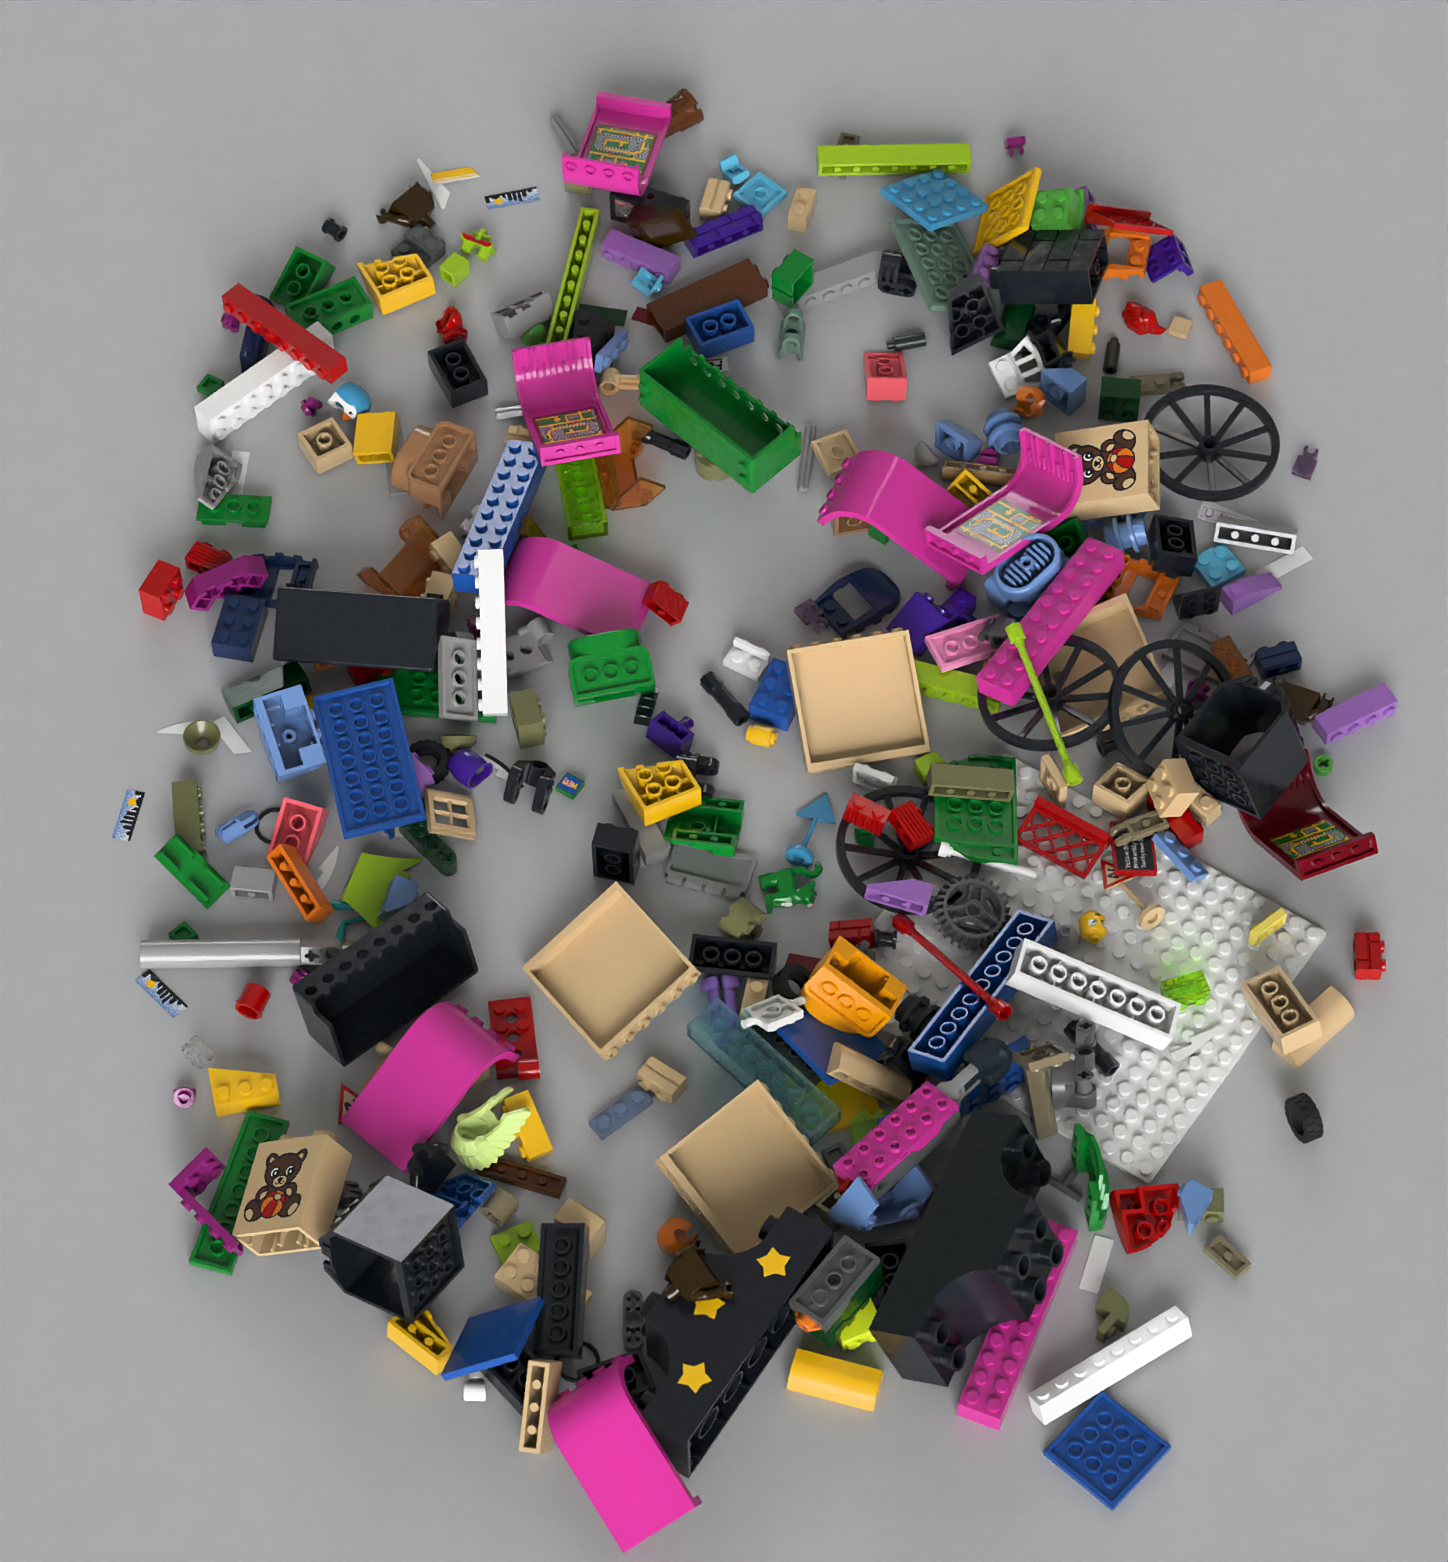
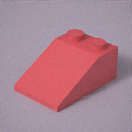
M864 352L866 400L875 402L880 400H891L893 402L906 400L907 375L903 352Z
M284 797L267 855L280 843L293 846L306 866H308L323 832L329 810Z

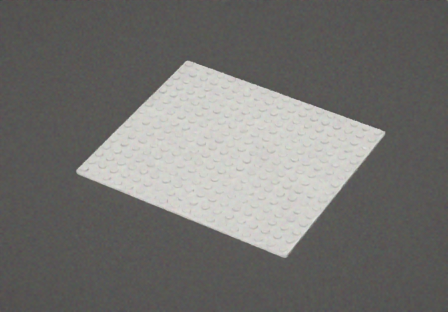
M1007 753L1002 755L1004 757H1013ZM1016 759L1017 831L1033 808L1034 801L1038 795L1053 803L1039 779L1040 772ZM1067 788L1066 808H1063L1064 810L1107 833L1110 821H1124L1092 803L1090 799ZM1037 813L1032 818L1033 825L1045 823L1044 817ZM1058 824L1049 826L1051 835L1063 832L1062 827ZM1047 827L1035 829L1037 838L1049 836ZM1032 830L1023 832L1020 838L1025 841L1034 839ZM1076 834L1067 836L1069 845L1081 842L1080 836ZM1065 837L1052 839L1055 848L1066 846ZM1050 840L1038 843L1039 848L1043 851L1052 849ZM935 842L929 851H939L940 844ZM1155 843L1157 876H1138L1124 882L1145 907L1151 904H1159L1165 910L1164 918L1156 927L1143 930L1138 924V917L1142 910L1119 885L1104 891L1101 860L1113 864L1111 844L1103 851L1085 880L1018 844L1017 865L1036 870L1038 873L1036 878L1026 877L981 864L978 880H982L985 877L986 883L993 881V888L1000 887L998 890L999 894L1005 893L1002 899L1009 900L1006 907L1011 908L1009 912L1011 917L1019 909L1054 920L1056 927L1070 925L1077 930L1080 936L1079 918L1087 911H1098L1105 916L1107 926L1105 938L1098 943L1092 944L1080 937V944L1076 950L1062 954L1181 1003L1173 1038L1163 1050L1094 1022L1096 1025L1094 1038L1106 1052H1109L1117 1060L1120 1067L1112 1076L1106 1078L1096 1067L1092 1070L1094 1074L1092 1084L1096 1086L1097 1105L1095 1108L1089 1110L1070 1107L1054 1108L1058 1133L1072 1140L1074 1124L1079 1123L1087 1132L1094 1135L1099 1145L1102 1159L1143 1183L1150 1184L1262 1027L1261 1022L1244 1000L1241 983L1278 965L1293 983L1325 938L1326 932L1201 861L1199 862L1209 874L1204 880L1192 883ZM1095 844L1085 846L1087 855L1096 853L1099 849ZM1083 847L1071 849L1073 858L1085 855ZM1068 850L1056 852L1058 859L1062 861L1070 859ZM959 857L922 859L957 878L961 875L963 879L970 873L973 862ZM1086 860L1074 862L1075 868L1084 872L1087 867ZM917 866L923 880L934 885L931 895L935 899L940 888H943V885L948 881ZM912 873L908 879H914ZM986 899L992 916H996L993 906ZM968 906L970 914H978V909L975 906ZM1282 908L1287 913L1285 924L1253 947L1248 942L1250 928L1256 923L1260 924L1270 912H1276ZM884 909L874 922L875 934L876 929H879L880 932L897 931L892 926V920L899 913ZM933 913L926 914L925 916L906 915L915 923L914 927L921 935L966 974H968L989 947L987 945L982 950L979 946L974 951L973 946H970L966 951V946L962 944L958 948V942L955 941L950 944L951 938L947 937L944 939L945 932H938L941 925H935L937 918L932 917ZM960 928L961 930H963V931H965V932L972 933V934H978L977 932H973V931H970V930H966V929ZM897 931L896 949L881 946L869 949L876 952V963L908 987L900 1003L909 995H916L919 998L926 996L930 999L929 1007L938 1005L941 1008L961 983V980L923 948V946L907 934L902 935L899 931ZM1018 990L1008 1003L1012 1007L1010 1017L1003 1021L997 1018L980 1041L985 1038H997L1008 1045L1025 1035L1031 1045H1035V1047L1046 1044L1045 1041L1047 1040L1054 1042L1060 1047H1075V1044L1063 1033L1064 1029L1072 1020H1091ZM895 1013L881 1028L892 1036H901L914 1043L910 1038L911 1030L903 1033L899 1029V1022L894 1019ZM1219 1027L1213 1037L1199 1050L1179 1061L1176 1060L1173 1051L1191 1045L1190 1037ZM964 1063L959 1066L955 1073L958 1074L965 1069ZM1049 1066L1047 1067L1052 1095V1067ZM1025 1082L1019 1084L1018 1088L1014 1091H1007L1000 1096L1001 1100L1031 1116Z

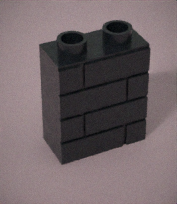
M1027 230L1011 239L1008 245L1000 246L998 254L999 266H991L989 281L991 289H999L1001 305L1093 304L1109 265L1105 230H1039L1038 232L1036 230Z

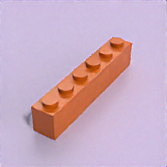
M1222 280L1200 286L1197 301L1205 309L1207 319L1212 321L1216 334L1222 338L1224 348L1228 349L1231 353L1233 363L1238 365L1241 377L1245 378L1249 385L1270 378L1272 365Z

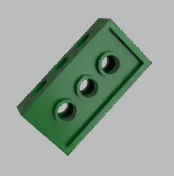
M355 276L284 305L285 315L304 329L318 321L332 335L373 318L372 303Z

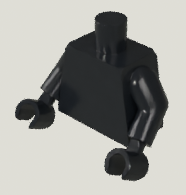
M1059 313L1048 315V324L1044 332L1033 338L1042 363L1046 369L1072 368V363L1076 362V357L1072 355L1073 351L1067 352L1065 345L1054 333L1055 326L1061 325Z
M894 1036L888 1042L885 1052L880 1054L878 1059L884 1060L885 1067L894 1062L901 1072L914 1081V1089L911 1090V1095L925 1083V1078L929 1074L911 1069L907 1050L913 1043L901 1036Z
M419 1142L413 1145L412 1151L414 1155L407 1162V1168L410 1173L409 1185L433 1195L456 1166V1163L447 1155L450 1151V1147L447 1144Z

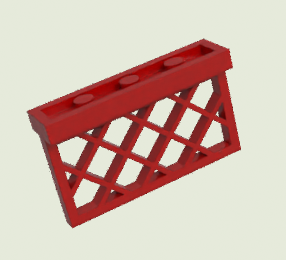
M1088 203L1084 222L1088 224L1104 225L1113 229L1172 236L1173 230L1151 220V212L1147 210Z
M1039 795L1034 801L1033 808L1017 831L1018 844L1084 880L1103 851L1111 844V834ZM1037 813L1044 817L1045 823L1033 825L1032 818ZM1058 824L1062 827V833L1051 835L1049 826ZM1047 827L1049 836L1037 838L1035 829ZM1032 830L1034 839L1025 841L1020 838L1023 832ZM1073 834L1080 836L1081 842L1069 845L1067 836ZM1065 837L1066 846L1055 848L1052 839ZM1050 840L1052 849L1043 851L1039 848V842ZM1095 844L1099 847L1096 853L1087 855L1086 845ZM1083 847L1085 855L1073 858L1071 849ZM1068 850L1070 859L1062 861L1057 858L1056 852ZM1086 860L1087 867L1084 872L1076 869L1074 862Z

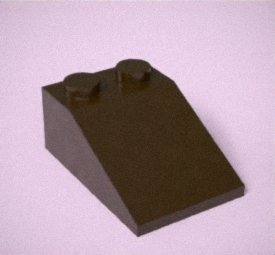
M635 205L625 220L634 238L658 248L697 236L683 210L677 207Z

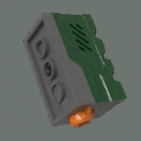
M844 1235L789 1300L796 1324L831 1348L840 1338L844 1328L850 1326L855 1320V1315L859 1310H863L869 1303V1298L874 1293H877L886 1283L880 1258Z

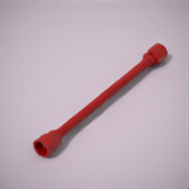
M899 913L893 918L892 926L902 935L907 934L923 946V948L987 1002L988 1010L999 1020L1003 1021L1010 1017L1012 1007L1001 998L997 999L991 996L921 935L914 927L915 923L904 913Z

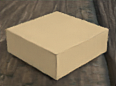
M1174 316L1168 329V334L1186 340L1193 326V321Z

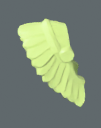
M511 1086L502 1089L496 1096H492L477 1109L468 1114L461 1113L457 1117V1125L452 1130L450 1145L456 1153L459 1162L465 1165V1167H469L472 1171L475 1169L482 1171L485 1167L489 1168L491 1163H497L498 1157L502 1156L504 1150L510 1147L511 1142L515 1140V1134L521 1132L520 1127L525 1124V1119L531 1114L529 1109L522 1108L503 1113L500 1120L498 1119L493 1110L512 1093L514 1089Z

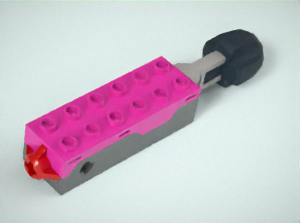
M985 1038L975 1043L963 1054L965 1069L951 1081L941 1082L936 1087L929 1081H926L834 1163L833 1167L838 1182L839 1194L842 1196L854 1180L861 1176L878 1201L962 1124L959 1111L961 1100L979 1083L983 1086H994L1007 1074L1013 1057L1006 1043L997 1038Z

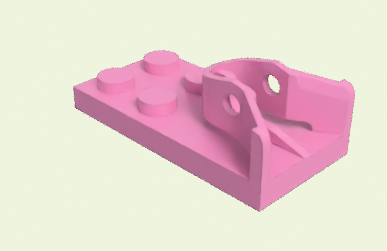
M991 615L925 636L924 642L940 671L943 673L992 657L998 649L992 648L988 636L984 642L979 641L977 636L989 619L996 621L1000 615Z

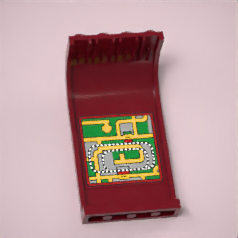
M1306 748L1308 762L1262 820L1237 809L1251 838L1301 881L1378 853L1376 838L1373 832L1362 834L1325 803L1315 783L1308 749Z

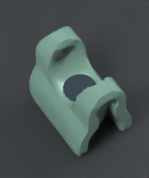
M789 308L785 311V316L780 322L777 359H780L781 354L786 351L789 353L796 352L799 355V361L803 360L806 325L803 321V311L800 309ZM790 317H797V320H792Z

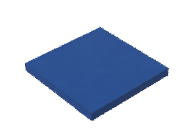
M808 1011L803 1012L804 1018L775 1030L828 1086L840 1081L826 1074L834 1042H839L879 1063L884 1062L883 1059L879 1060L878 1056L885 1052L887 1046L876 1035L864 1037L859 1033L839 1031L818 1021Z
M539 1296L469 1317L441 1373L442 1378L446 1381L518 1360L544 1305L542 1297Z
M1102 1390L1043 1451V1455L1113 1511L1169 1452L1171 1445Z

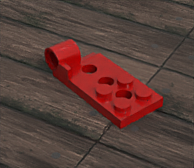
M530 996L488 1001L491 1029L500 1035L498 1039L501 1042H509L516 1048L514 1052L522 1056L515 1063L508 1059L496 1061L497 1080L519 1078V1081L540 1079ZM515 1016L517 1020L514 1023H509L506 1021V1018ZM513 1034L520 1037L514 1042L508 1040V1037Z

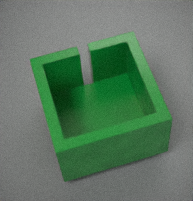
M796 249L787 254L781 265L775 267L771 273L772 299L788 308H793L814 284V259Z

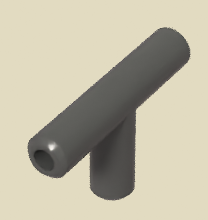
M1070 1169L1062 1182L1051 1176L1048 1184L1077 1202H1080L1083 1197L1081 1193L1069 1187L1078 1175L1076 1170Z

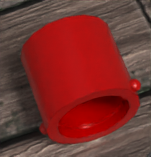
M247 983L239 999L236 1000L235 1009L246 1018L254 1020L262 1018V1013L271 997L270 992L261 985Z

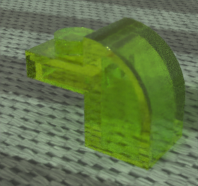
M866 1108L858 1111L849 1126V1137L852 1147L872 1130L873 1126H877V1120L890 1113V1110L885 1112L884 1109L874 1110L870 1116H868Z

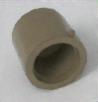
M497 1188L493 1190L494 1193L480 1210L488 1221L502 1227L511 1215L517 1212L519 1203L509 1192Z

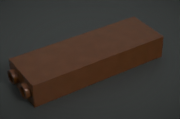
M749 258L646 304L647 317L665 343L686 334V317L739 299L743 308L768 297L769 283L765 277L762 278L757 265L752 264Z

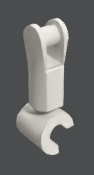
M480 1371L469 1374V1381H466L464 1386L465 1401H485L484 1375Z

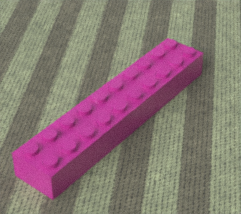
M1088 537L1019 622L1026 636V639H1024L1026 651L1037 677L1125 568L1123 550ZM1008 637L976 676L979 693L1012 707L1017 704L1032 685L1018 649L1014 644L1010 643Z
M1047 1220L1058 1240L1062 1242L1064 1255L1060 1265L1052 1268L1046 1281L1047 1292L1044 1301L1039 1305H1035L1029 1320L1007 1321L989 1329L958 1402V1416L998 1431L1077 1244V1230Z

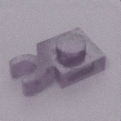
M1306 445L1303 449V456L1298 455L1291 475L1311 480L1317 466L1316 459L1319 450L1316 449L1314 453H1308L1309 446Z
M811 598L794 608V613L806 626L809 624L813 625L815 633H820L818 626L820 624L828 628V620L822 617L823 611Z

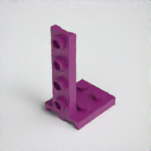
M205 1147L168 1185L183 1199L180 1203L189 1212L192 1209L196 1212L194 1217L202 1225L207 1223L210 1226L208 1232L216 1240L219 1237L224 1240L221 1245L230 1254L235 1251L240 1256L244 1252V1248L195 1199L226 1168Z

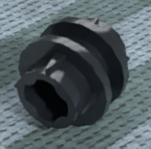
M916 995L907 996L895 1012L894 1019L899 1022V1029L903 1033L911 1030L910 1038L913 1041L917 1039L940 1009L938 1005L929 1007L930 999L926 996H921L920 998Z

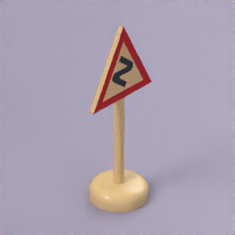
M1101 860L1104 891L1119 885L1142 910L1138 917L1139 926L1143 930L1156 927L1164 918V908L1159 904H1151L1145 907L1124 884V882L1138 876H1114L1113 864Z
M380 1041L376 1044L375 1050L382 1059L358 1093H355L341 1083L338 1125L343 1123L341 1121L342 1117L393 1051V1048Z

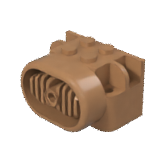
M448 421L437 423L434 429L423 425L416 426L407 437L394 460L390 476L391 485L396 489L409 493L414 499L422 501V507L425 509H429L431 505L438 507L439 518L443 519L478 461L476 432Z

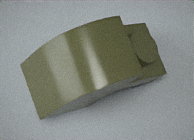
M1109 1287L1096 1302L1095 1313L1105 1319L1097 1328L1096 1339L1102 1343L1107 1338L1111 1339L1118 1329L1124 1333L1129 1319V1305L1122 1295Z

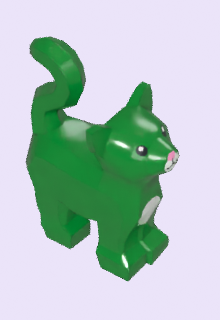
M815 862L814 871H810L804 866H796L759 875L758 879L762 892L767 891L769 887H776L777 890L775 893L764 896L767 914H771L774 908L792 907L797 904L812 907L817 896V892L814 889L816 886L815 881L797 889L795 876L800 873L806 878H816L823 871L822 864Z

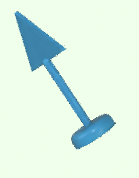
M827 793L796 814L799 817L812 819V822L802 845H790L785 851L786 860L795 867L804 866L809 868L813 863L814 856L810 849L807 848V844L817 821L836 825Z

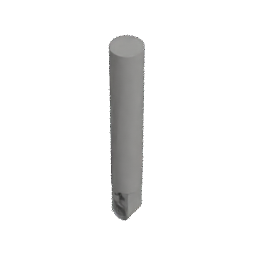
M334 938L141 940L140 965L141 969L323 965L337 955L331 954L328 950L336 949L340 953L343 944L340 940Z

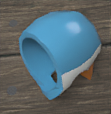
M351 381L340 386L327 402L331 407L344 412L341 421L357 420V414H365L371 410V400L367 392L361 386Z

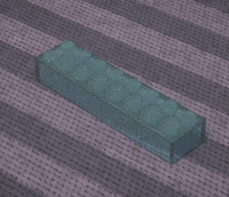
M717 997L687 1025V1036L745 1089L757 1079L765 1083L769 1088V1094L772 1098L781 1103L786 1116L791 1117L795 1121L797 1130L809 1139L811 1147L814 1146L841 1121L842 1110L751 1027L742 1028L741 1020L743 1019Z

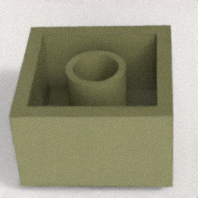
M533 688L509 693L511 718L520 749L544 744V736L547 735L546 718L544 712H541L540 707L542 706L539 695L535 696Z

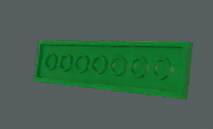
M247 1111L208 1210L231 1236L259 1143L279 1140L280 1136L288 1131L290 1125L288 1120ZM205 1223L201 1228L191 1253L189 1264L232 1275L239 1255L235 1251L230 1254L221 1245L224 1240L221 1237L216 1240L208 1232L210 1226ZM235 1239L243 1247V1244Z

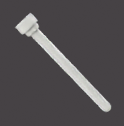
M941 842L938 856L946 858V856L951 857L952 855L969 860L953 850L949 843ZM984 864L1030 878H1036L1038 875L1036 870L1014 864Z

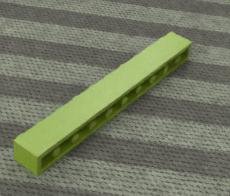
M581 207L546 343L572 339L575 310L579 311L601 225L600 209Z

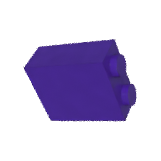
M916 591L886 627L890 633L891 629L903 628V631L909 630L913 655L920 657L928 649L924 642L925 636L943 631L952 620L947 615L948 611L941 605L937 606L933 602L935 599L927 592L921 593Z

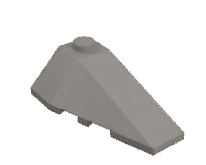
M213 444L206 447L197 455L194 465L196 499L213 510L224 498V495L239 480L242 464Z

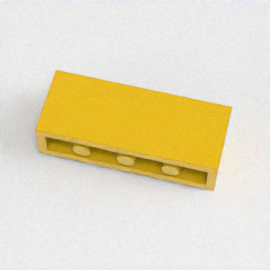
M797 1348L789 1373L787 1389L874 1412L883 1382V1370Z

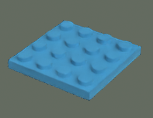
M939 168L882 187L880 195L928 231H933L988 212L989 207L981 198L974 195Z

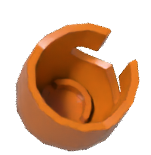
M1020 386L1015 397L1017 399V408H1014L1013 412L1026 418L1043 416L1042 412L1046 405L1044 392L1038 387Z
M670 1217L659 1228L657 1243L664 1253L674 1256L676 1252L692 1246L699 1233H695L692 1238H687L683 1233H686L692 1227V1224L682 1218Z

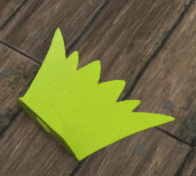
M362 852L351 870L339 900L343 899L374 929L383 923L378 918L390 881L395 875L403 878L411 877L410 874L403 870L411 868L424 858H395Z

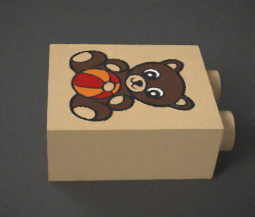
M1148 420L1055 433V442L1080 454L1083 465L1082 491L1075 507L1065 518L1066 522L1076 517L1082 521L1160 510V436Z
M315 1130L312 1136L305 1137L284 1134L277 1141L259 1143L232 1236L259 1257L321 1249L318 1239L331 1230L330 1226L335 1218L352 1154L337 1143L338 1137L334 1133L327 1130Z

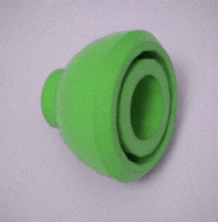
M538 324L525 332L520 338L521 341L528 346L546 344L544 325Z

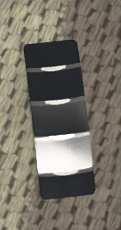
M655 687V692L640 696L634 724L649 726L660 687Z

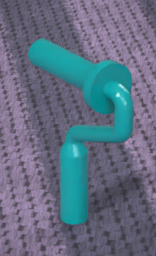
M330 901L334 909L356 911L346 902ZM360 916L342 921L338 926L336 939L340 940L343 944L346 932L345 925L364 921L365 919Z

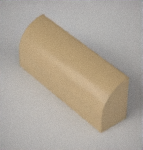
M1331 985L1309 1005L1320 1021L1321 1038L1286 1055H1283L1274 1041L1272 1042L1271 1049L1296 1070L1355 1016L1348 1000Z
M839 1042L833 1043L826 1074L895 1108L910 1096L912 1083L909 1077L887 1066L885 1067L883 1064Z
M528 1360L519 1451L535 1454L552 1452L554 1438L548 1423V1409L552 1403L558 1400L557 1395L559 1394L562 1361Z

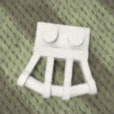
M1027 335L1012 352L987 364L1004 399L1017 394L1018 389L1022 385L1040 388V382L1026 383L1025 378L1046 369L1037 347L1030 341L1031 338ZM1023 346L1032 353L1018 361L1014 359V356ZM1033 359L1036 360L1037 367L1021 373L1018 366Z

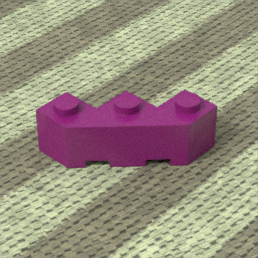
M243 555L193 577L184 591L189 608L191 610L209 611L216 598L225 599L226 593L238 594L242 586L261 589L269 574L263 557Z

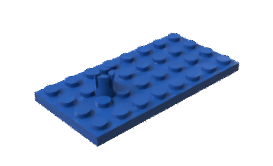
M393 677L312 697L318 726L322 734V744L344 840L427 820Z

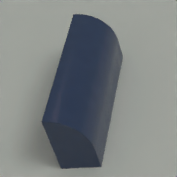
M255 294L274 307L273 303L268 298L259 294ZM247 325L239 355L242 373L264 359L269 346V342L262 335L254 333Z

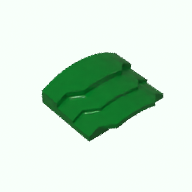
M701 796V805L668 817L663 835L664 840L671 842V844L688 845L694 849H704L713 855L734 857L741 834L745 800Z
M1076 1123L1073 1130L1071 1158L1074 1170L1077 1173L1088 1172L1090 1179L1085 1205L1089 1232L1102 1230L1109 1202L1110 1187L1108 1173L1094 1135L1087 1132L1079 1123Z

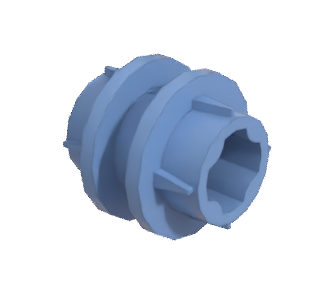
M1007 408L992 411L987 416V421H985L983 427L989 447L1002 455H1011L1021 449L1019 430L1023 428L1020 416Z
M1126 514V521L1121 523L1116 516L1112 518L1111 524L1103 527L1106 544L1123 550L1124 554H1127L1126 548L1133 547L1135 553L1140 552V546L1149 543L1146 523L1142 516L1133 518L1132 514Z

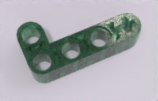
M422 798L423 807L426 815L425 800L424 798ZM427 820L398 827L400 834L442 875L452 876L457 872L458 865L455 852L436 834L429 833Z

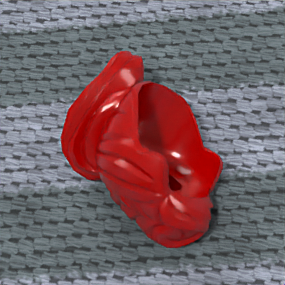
M1128 301L1125 309L1122 311L1126 327L1138 335L1148 333L1161 335L1167 330L1158 324L1153 310L1137 302Z
M454 305L447 307L442 314V318L435 322L437 333L443 335L442 340L444 344L464 338L466 342L468 332L467 329L463 328L460 312Z

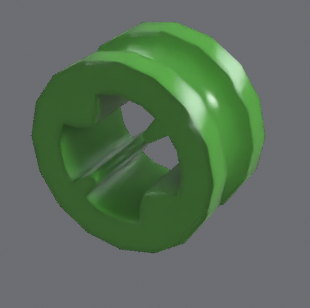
M1327 755L1317 756L1313 766L1314 772L1320 776H1327L1332 771L1333 761Z

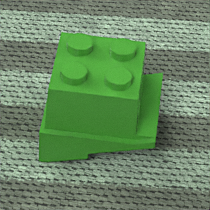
M1062 188L1037 191L1030 223L1032 229L1036 230V232L1039 230L1061 231L1081 229L1084 231L1086 229V222H1084L1085 190Z

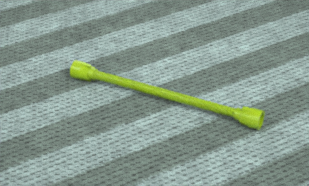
M1012 623L1005 628L1010 643L1014 644L1018 649L1062 759L1064 767L1062 773L1067 786H1075L1083 781L1078 765L1073 764V761L1070 760L1064 746L1065 744L1026 651L1024 642L1026 636L1021 623Z

